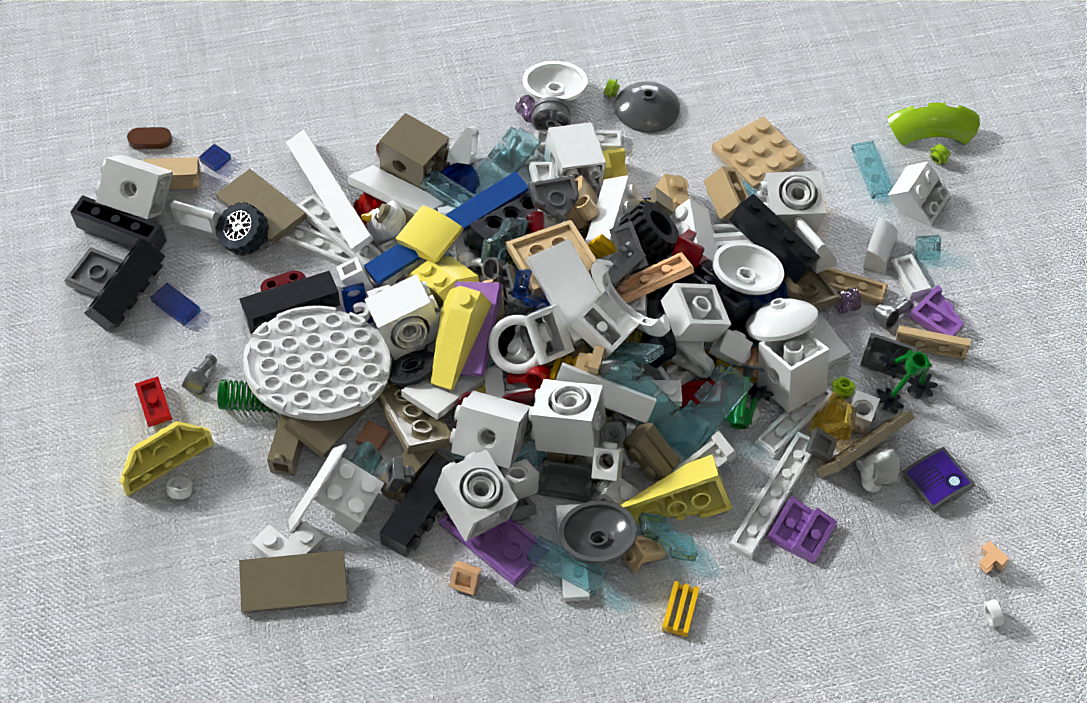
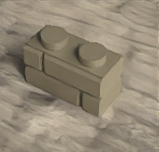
M653 423L638 424L631 432L632 434L623 442L628 450L630 459L640 465L642 468L641 473L649 480L665 478L671 474L672 469H675L681 461Z

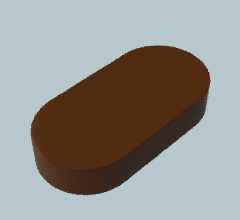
M139 127L132 129L127 134L128 143L134 149H162L172 143L171 132L165 127Z

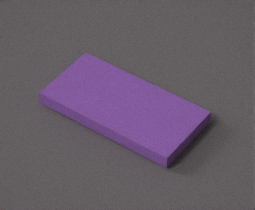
M456 281L455 288L463 286L480 291L492 303L460 374L461 376L484 377L489 356V336L495 326L503 286L500 283Z
M448 513L439 520L440 526L514 587L549 553V548L511 518L466 542Z

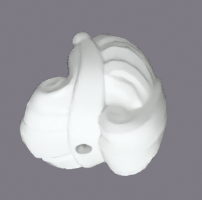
M879 446L856 459L858 470L861 471V483L866 491L871 493L878 492L882 487L881 484L898 483L900 463L894 448Z

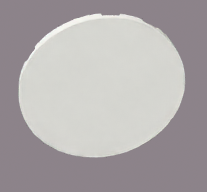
M305 306L277 314L276 318L260 325L246 345L243 359L246 381L254 395L261 402L283 415L309 421H326L350 416L373 403L384 391L388 383L391 371V353L380 331L374 329L361 316L352 312L348 314L337 311L335 307Z

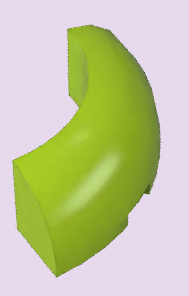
M939 102L928 103L927 107L914 109V106H910L887 116L895 137L903 146L913 141L930 137L951 138L966 145L976 135L980 126V116L975 111L961 105L956 108Z

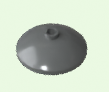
M643 81L631 84L619 93L615 103V110L619 120L627 127L639 132L651 133L662 131L670 127L677 120L680 103L676 94L668 87L656 82Z
M590 501L574 507L564 516L559 527V539L564 551L573 559L592 565L607 564L622 558L632 549L637 537L636 522L631 513L621 505L609 501Z

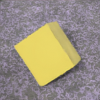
M624 148L603 151L606 164L602 182L605 179L628 175L625 165L626 152Z

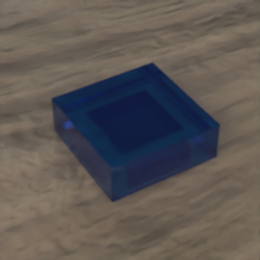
M213 144L199 156V160L217 172L231 160V155L216 144Z

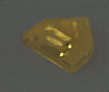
M834 391L828 398L830 402L821 412L818 410L812 417L810 436L812 430L820 428L838 439L837 442L851 438V431L855 430L857 409Z

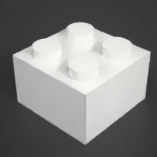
M674 283L661 300L676 341L717 342L731 325L715 285Z

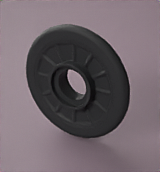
M419 350L401 356L391 365L389 381L397 386H411L426 380L433 372L434 353Z

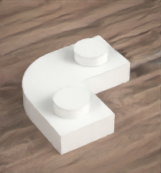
M307 522L288 539L269 524L251 543L265 557L314 553L325 542V537Z

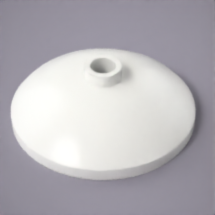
M561 61L542 62L532 66L525 72L523 88L536 100L544 97H558L566 102H570L585 92L587 76L583 70L570 63Z
M746 242L728 243L720 247L713 258V269L718 278L729 288L743 294L762 295L773 292L781 285L784 278V269L779 259L770 251L755 244Z
M788 298L775 299L760 307L749 317L746 322V331L751 338L760 341L790 339L809 331L817 324L819 320L818 310L815 306L805 301Z

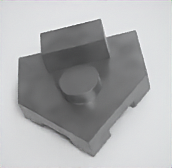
M573 175L528 183V190L534 207L561 222L565 220L579 198V191Z

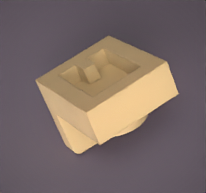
M595 345L593 354L579 353L575 367L599 376L605 348Z
M655 534L637 536L632 549L622 558L631 572L634 573L638 572L644 562L663 560L667 552Z

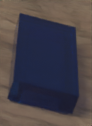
M169 283L163 285L150 296L152 303L183 326L201 312L197 304Z

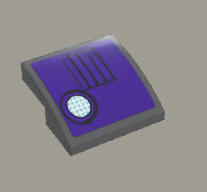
M944 447L924 456L902 471L903 476L933 512L953 498L957 500L976 486Z

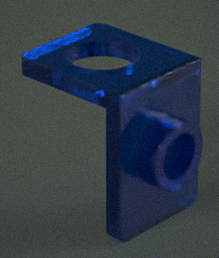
M519 269L511 296L523 300L522 304L528 307L550 306L549 301L527 293L532 271L531 269ZM525 275L524 283L520 287L521 279Z
M363 282L341 288L346 313H355L354 304L359 302L366 303L364 300L366 299V292ZM353 290L360 291L355 296H348V293ZM372 316L367 320L368 324L373 323Z

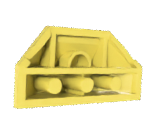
M452 256L441 257L437 264L427 260L405 278L407 279L417 274L420 282L425 281L431 292L430 295H433L440 309L450 289L455 288L456 281L479 282L480 280L477 274Z
M176 421L129 450L120 479L127 497L214 445L209 429Z

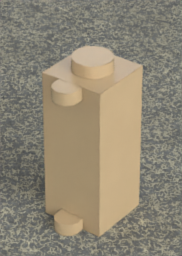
M198 157L144 159V162L174 171L169 190L200 189L202 171Z

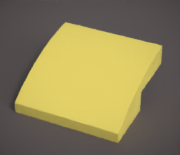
M422 205L395 239L399 245L415 250L419 257L437 264L464 229L442 213Z

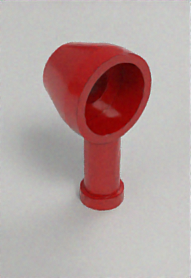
M542 364L530 369L526 374L508 373L507 383L527 384L532 390H537L541 388L543 379L550 380L551 369L547 365Z

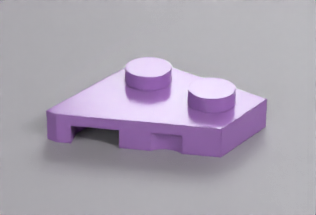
M937 285L911 311L910 318L931 332L956 336L962 330L964 323L959 315L954 312L951 302L946 301L941 294L942 288Z

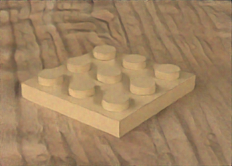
M764 116L713 143L711 149L728 167L737 169L742 182L752 192L760 188V182L764 180L766 173L789 172L803 164L805 157Z
M572 220L506 242V249L534 296L544 292L527 264L526 259L565 240L570 239L591 276V267L596 258Z

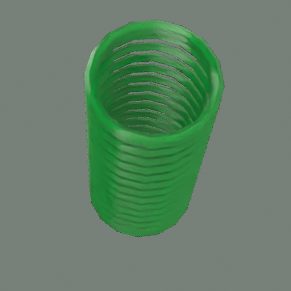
M226 379L220 380L217 392V404L220 410L230 409L232 411L235 409L238 411L240 409L244 411L246 409L248 412L250 410L253 412L256 410L260 412L262 410L264 413L266 411L277 413L273 409L269 410L268 406L264 410V403L261 401L260 410L258 409L259 399L254 395L247 381L244 385L243 380L238 383L236 379L234 384L231 379L229 382ZM230 384H231V395H230V399H229V391H230ZM241 384H242V394H241V399H240ZM232 398H233V408H231V406H230V405H231V402H232ZM244 398V408L242 409L241 406ZM255 398V409L253 410L252 406Z

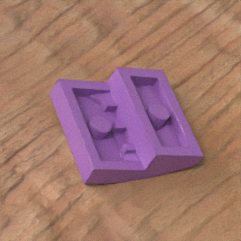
M791 496L765 538L780 548L814 563L838 522L816 507L812 510Z

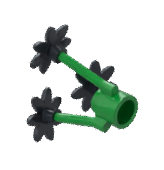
M886 348L887 356L879 357L881 362L886 363L882 368V372L890 370V375L893 379L896 378L897 372L906 375L893 392L890 388H886L885 392L881 389L876 390L879 395L877 398H880L879 403H883L882 409L887 410L890 408L893 413L897 414V408H904V405L897 400L901 398L898 393L907 382L912 384L907 388V392L916 391L917 399L922 397L923 392L927 396L932 397L933 393L930 388H936L938 384L929 382L932 374L928 373V370L932 367V364L929 362L927 355L919 351L913 352L909 350L905 355L901 356L900 349L896 350L893 354L890 348Z
M737 363L732 367L744 369L743 376H745L741 405L734 406L733 410L730 407L728 389L729 386H733L732 382H738L740 379L734 373L727 376L721 373L719 377H711L709 380L724 379L728 383L724 404L726 411L725 421H730L729 426L732 428L748 429L749 425H752L757 402L761 398L770 401L769 396H774V394L767 390V386L759 387L755 382L749 385L750 377H753V371L764 372L763 367ZM752 395V403L748 411V407H746L747 397Z

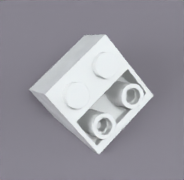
M928 161L907 166L888 194L899 212L927 225L933 224L951 195Z

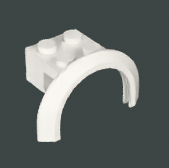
M597 259L591 267V274L600 294L571 322L570 326L593 349L595 345L604 347V359L635 328L652 336H664L670 330L668 317L664 314L659 319H652L633 309L618 294L610 281L609 269L614 264L609 260Z
M346 444L333 448L306 494L288 519L290 532L293 533L315 500L335 513L331 519L332 521L353 533L361 524L384 482L343 458L341 455L347 446Z

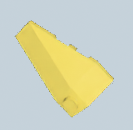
M463 286L450 289L440 310L431 376L432 385L450 391L454 390L492 305L482 292Z
M713 455L687 463L621 504L622 507L631 513L636 524L660 522L662 518L676 517V520H685V516L699 515L700 518H705L732 509Z

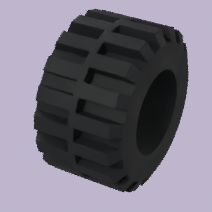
M647 200L641 201L620 219L619 226L632 221L642 250L646 254L648 264L655 265L674 251L677 239L680 236L679 231L670 216L655 203Z

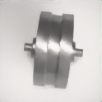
M544 97L537 100L532 106V126L535 130H548L551 127L570 125L571 107L564 99Z

